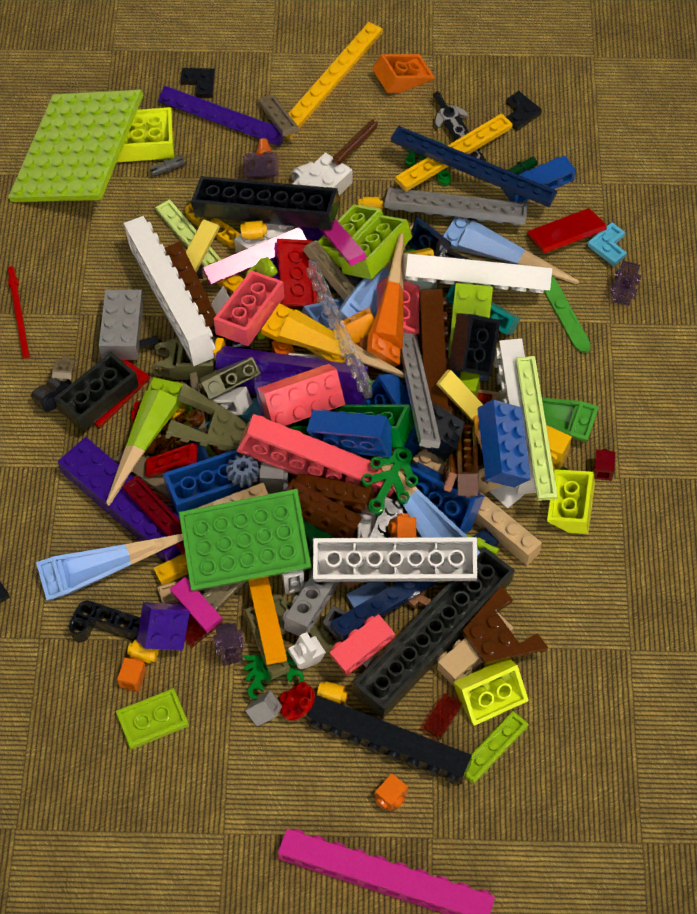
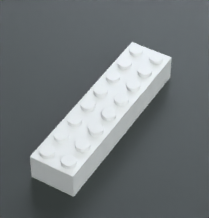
M324 153L293 184L338 188L340 196L353 183L352 169L343 163L340 165L332 163L333 157ZM266 224L267 235H264V239L247 240L246 238L242 239L241 234H239L234 239L235 251L239 253L294 230L298 226Z
M403 253V276L407 280L418 281L420 277L422 281L436 283L437 279H440V283L455 284V281H458L461 284L494 285L493 288L508 290L509 286H511V290L526 292V288H529L530 292L544 293V290H550L552 268Z
M522 339L500 340L499 346L495 351L496 357H494V366L498 368V373L496 374L497 384L501 385L499 399L504 403L522 407L523 413L515 362L516 357H525ZM524 413L523 422L531 480L513 487L517 489V495L536 493Z
M477 537L313 538V579L315 582L477 581Z

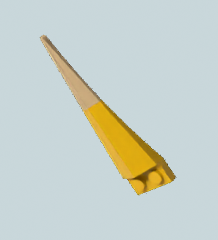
M280 303L261 329V334L277 342L336 355L399 377H404L402 371L377 358L296 309L292 310Z

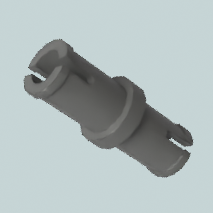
M182 155L170 160L165 159L162 163L150 166L149 169L152 177L184 166L185 162Z

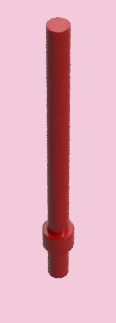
M9 266L7 268L9 276L7 280L8 287L11 288L22 358L27 359L30 357L18 291L19 281L15 274V268Z

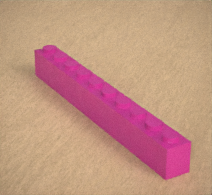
M286 829L278 851L279 860L443 914H491L495 896H492L487 890L479 889L477 891L461 882L455 884L449 882V879L444 876L434 877L428 875V872L422 869H416L415 871L407 868L408 866L403 863L395 862L394 864L388 862L386 858L379 855L372 857L366 855V852L363 850L345 848L346 846L339 842H333L332 844L326 842L320 836L313 835L311 837L305 835L299 829Z

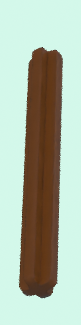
M374 119L370 120L333 156L332 163L340 165L377 128L378 122L374 121Z

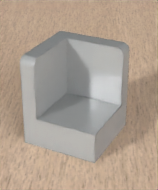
M270 690L258 696L257 700H251L245 711L255 725L259 726L275 718L282 705Z

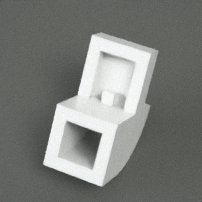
M307 632L301 634L296 644L287 650L299 669H305L321 662L326 653L316 636L310 638Z

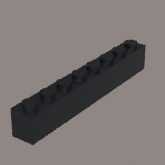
M316 695L313 705L306 716L307 724L316 731L323 730L334 738H344L354 746L361 745L367 747V750L377 754L379 752L385 754L390 760H400L411 768L423 769L431 776H441L452 784H463L472 762V755L318 695Z

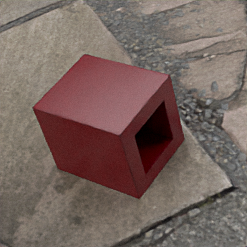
M596 449L593 467L594 479L612 481L615 468V451Z

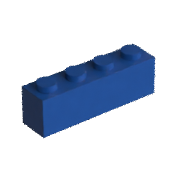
M564 155L548 163L541 164L534 169L524 171L520 176L551 189H556L574 181L576 169ZM504 189V193L512 202L524 203L529 200Z

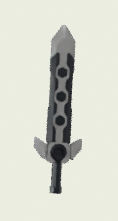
M439 91L434 92L433 97L441 108L435 120L436 126L440 128L445 123L455 141L468 134L469 131L461 119L468 117L467 112L457 106H447ZM479 149L469 154L486 161Z

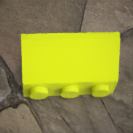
M555 469L554 477L558 497L557 499L550 500L547 522L568 533L589 534L595 488L594 472Z
M512 660L494 663L453 682L458 699L473 726L529 701L518 665Z

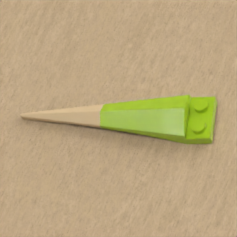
M153 377L148 390L145 391L107 498L106 503L108 506L111 505L122 485L152 441L182 405L183 402L177 400L183 385L182 383Z

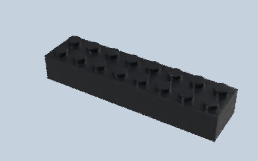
M200 176L191 205L195 217L245 222L263 221L266 224L332 230L340 206L338 188Z

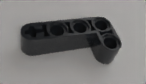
M85 600L77 606L69 623V630L73 640L79 643L85 642L89 638L93 628L134 641L135 639L137 640L140 617ZM86 611H92L90 614L84 615ZM110 617L109 620L102 621L103 618ZM123 623L129 624L126 627H120ZM78 628H83L81 632H75Z

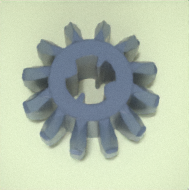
M243 454L242 458H239L236 455L234 457L235 460H229V466L226 467L227 479L232 481L234 486L240 484L242 488L246 484L250 487L251 482L256 483L260 470L258 462L253 461L252 456L246 458V455Z

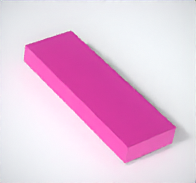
M186 577L170 588L171 593L190 611L191 616L206 633L223 621L218 612L198 590H191L190 581Z

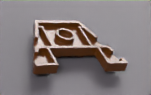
M503 586L499 587L462 631V634L485 666L508 661L518 656H529L531 653H543L548 650V646L538 633L519 643L497 612L510 605L513 601Z

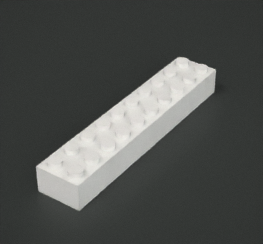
M144 216L123 223L130 250L193 366L213 359L215 345L212 339H210L213 337L209 326H205L206 323L203 315L198 314V307L195 302L192 303L189 290L185 291V284L182 278H178L179 274L176 267H172L170 256L165 255V248L163 244H159L158 235L153 233L150 221L147 222Z

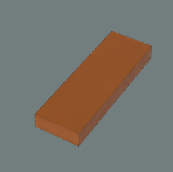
M452 454L449 455L443 470V488L448 492H451L458 475L457 456Z

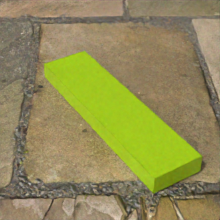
M512 711L471 754L472 762L465 778L474 785L527 729L529 724Z

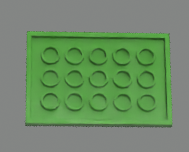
M298 489L179 512L192 591L312 568Z

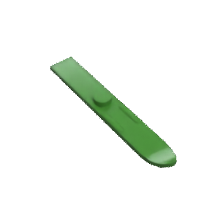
M552 276L550 290H544V293L573 346L580 352L588 353L591 348L589 339L558 282Z

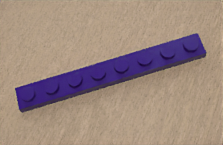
M165 85L158 99V102L246 135L257 139L265 138L268 140V143L279 147L284 139V136L281 135L275 125Z

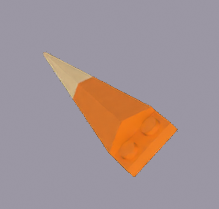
M403 233L398 236L386 287L367 341V352L393 367L400 365V352L403 348Z

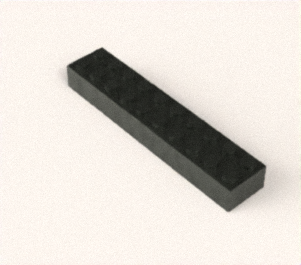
M483 547L477 556V581H450L353 682L352 694L382 719L431 669L439 657L460 638L463 629L499 587L503 586L505 589L512 582L515 570L487 548Z

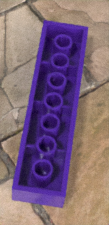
M223 346L216 353V370L249 357H253L261 374L297 371V374L330 364L337 369L345 405H364L366 403L368 366ZM259 375L236 387H247L250 394H256L254 382Z
M87 437L82 439L58 460L61 473L139 541L167 537L125 493L122 487L111 505H107L106 501L119 464ZM129 475L124 484L134 477ZM172 511L175 514V516L180 520V517L174 511ZM172 545L155 553V555L165 563L177 557L181 552L175 545Z

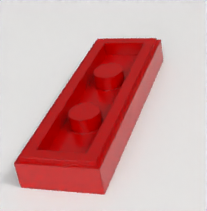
M191 443L146 459L145 476L150 479L196 463L197 445Z

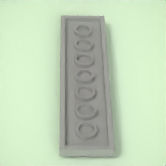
M391 187L388 188L384 208L392 211L406 210L409 213L423 212L426 215L441 214L444 217L458 216L461 219L475 218L479 221L492 220L496 223L509 222L514 225L526 223L528 203L417 190L405 192L403 189Z

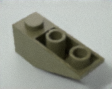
M249 357L218 369L199 380L209 399H212L261 373L253 357Z

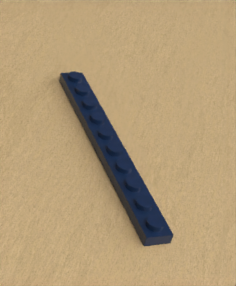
M398 126L391 136V142L546 207L550 208L557 195V191L401 126Z
M487 529L472 536L486 540L485 543L494 547L498 546L499 541ZM398 581L333 620L330 627L343 641L348 638L349 633L354 629L359 630L363 627L364 622L371 616L375 617L379 614L382 617L440 581Z

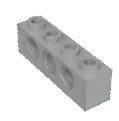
M312 569L308 582L304 581L300 590L301 593L299 596L295 595L291 604L292 607L290 610L287 609L283 615L282 620L285 621L284 630L297 636L306 632L309 634L340 582H315Z

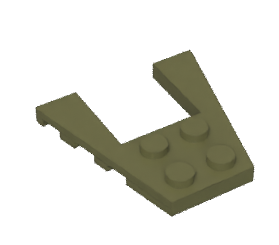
M183 383L177 400L212 414L209 428L206 434L171 419L165 438L170 439L173 436L187 443L191 440L200 442L201 446L207 447L210 444L218 446L217 449L224 451L236 450L248 423Z
M276 595L273 597L281 635L289 632L284 630L285 621L282 620L283 615L292 606L282 596ZM254 606L245 609V617L270 678L274 679L289 672L290 666L286 661L270 665L266 664ZM315 625L308 634L310 638L316 636L325 650V654L331 652L332 647L339 642L329 637V633L323 628L319 629Z

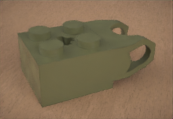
M211 337L210 339H212L215 345L217 337ZM171 339L155 345L156 354L167 359L152 365L151 369L154 375L170 380H190L189 374L197 372L199 380L216 371L214 358L193 366L179 339ZM160 348H166L168 351H161ZM156 368H162L165 371H158Z

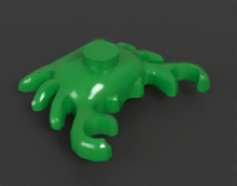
M286 652V657H290L288 652ZM244 655L245 660L252 661V663L244 667V670L249 671L253 669L247 675L246 681L249 682L255 677L248 688V695L252 700H257V696L253 694V691L259 689L261 692H264L261 681L269 682L273 679L270 678L262 656ZM287 659L288 665L296 666L293 660ZM290 668L289 672L285 673L289 683L292 682L294 676L300 678L299 683L304 681V674L300 670Z

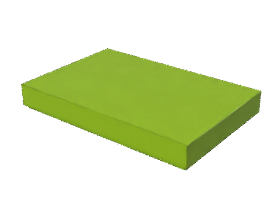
M174 688L116 711L130 750L189 726Z

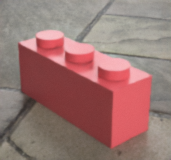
M379 614L375 617L371 616L364 622L363 627L350 632L345 641L336 643L332 647L330 654L336 664L348 676L393 641L395 634Z

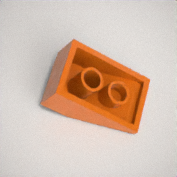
M381 54L372 68L387 93H401L432 81L435 78L420 54Z

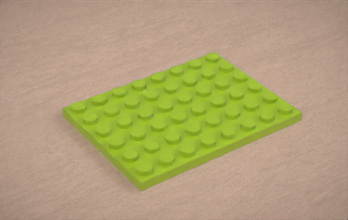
M141 90L53 94L8 196L11 202L102 200L143 98V92Z

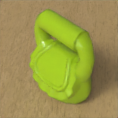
M266 257L260 258L257 264L247 271L246 276L252 270L269 277H274L278 271L271 259Z

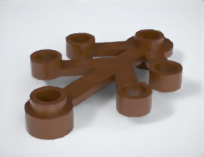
M195 409L189 414L182 412L178 415L177 420L179 423L191 428L194 426L198 427L204 422L205 414L203 411ZM168 421L162 428L165 431V433L167 432L170 421ZM166 434L156 440L154 439L146 452L154 453L158 449V445L166 441L165 444L159 449L161 453L171 451V444L173 442L179 447L184 446L187 442L180 441V438L173 436L170 439L165 438Z

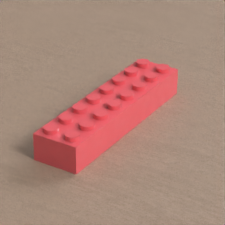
M255 414L252 415L244 429L236 451L294 475L299 473L363 485L361 480L364 474L370 473L374 475L383 472L382 468L373 470L370 467V459L362 458L353 452H347L335 445L327 444L318 438H312L298 430L290 429L281 423H275ZM370 478L364 479L365 482H371ZM385 480L373 483L370 486L373 488L376 498ZM391 486V488H390V490H389V492H388V494H387V496H386V497H388V498H389V497L392 495V493L394 492V489H393L392 486ZM374 503V506L379 508L380 504Z

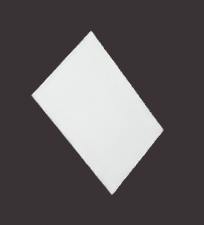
M224 286L211 303L216 315L230 298Z
M506 485L489 491L507 508L525 495H517L516 488Z

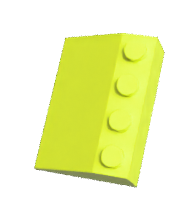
M171 107L137 110L117 162L175 158Z

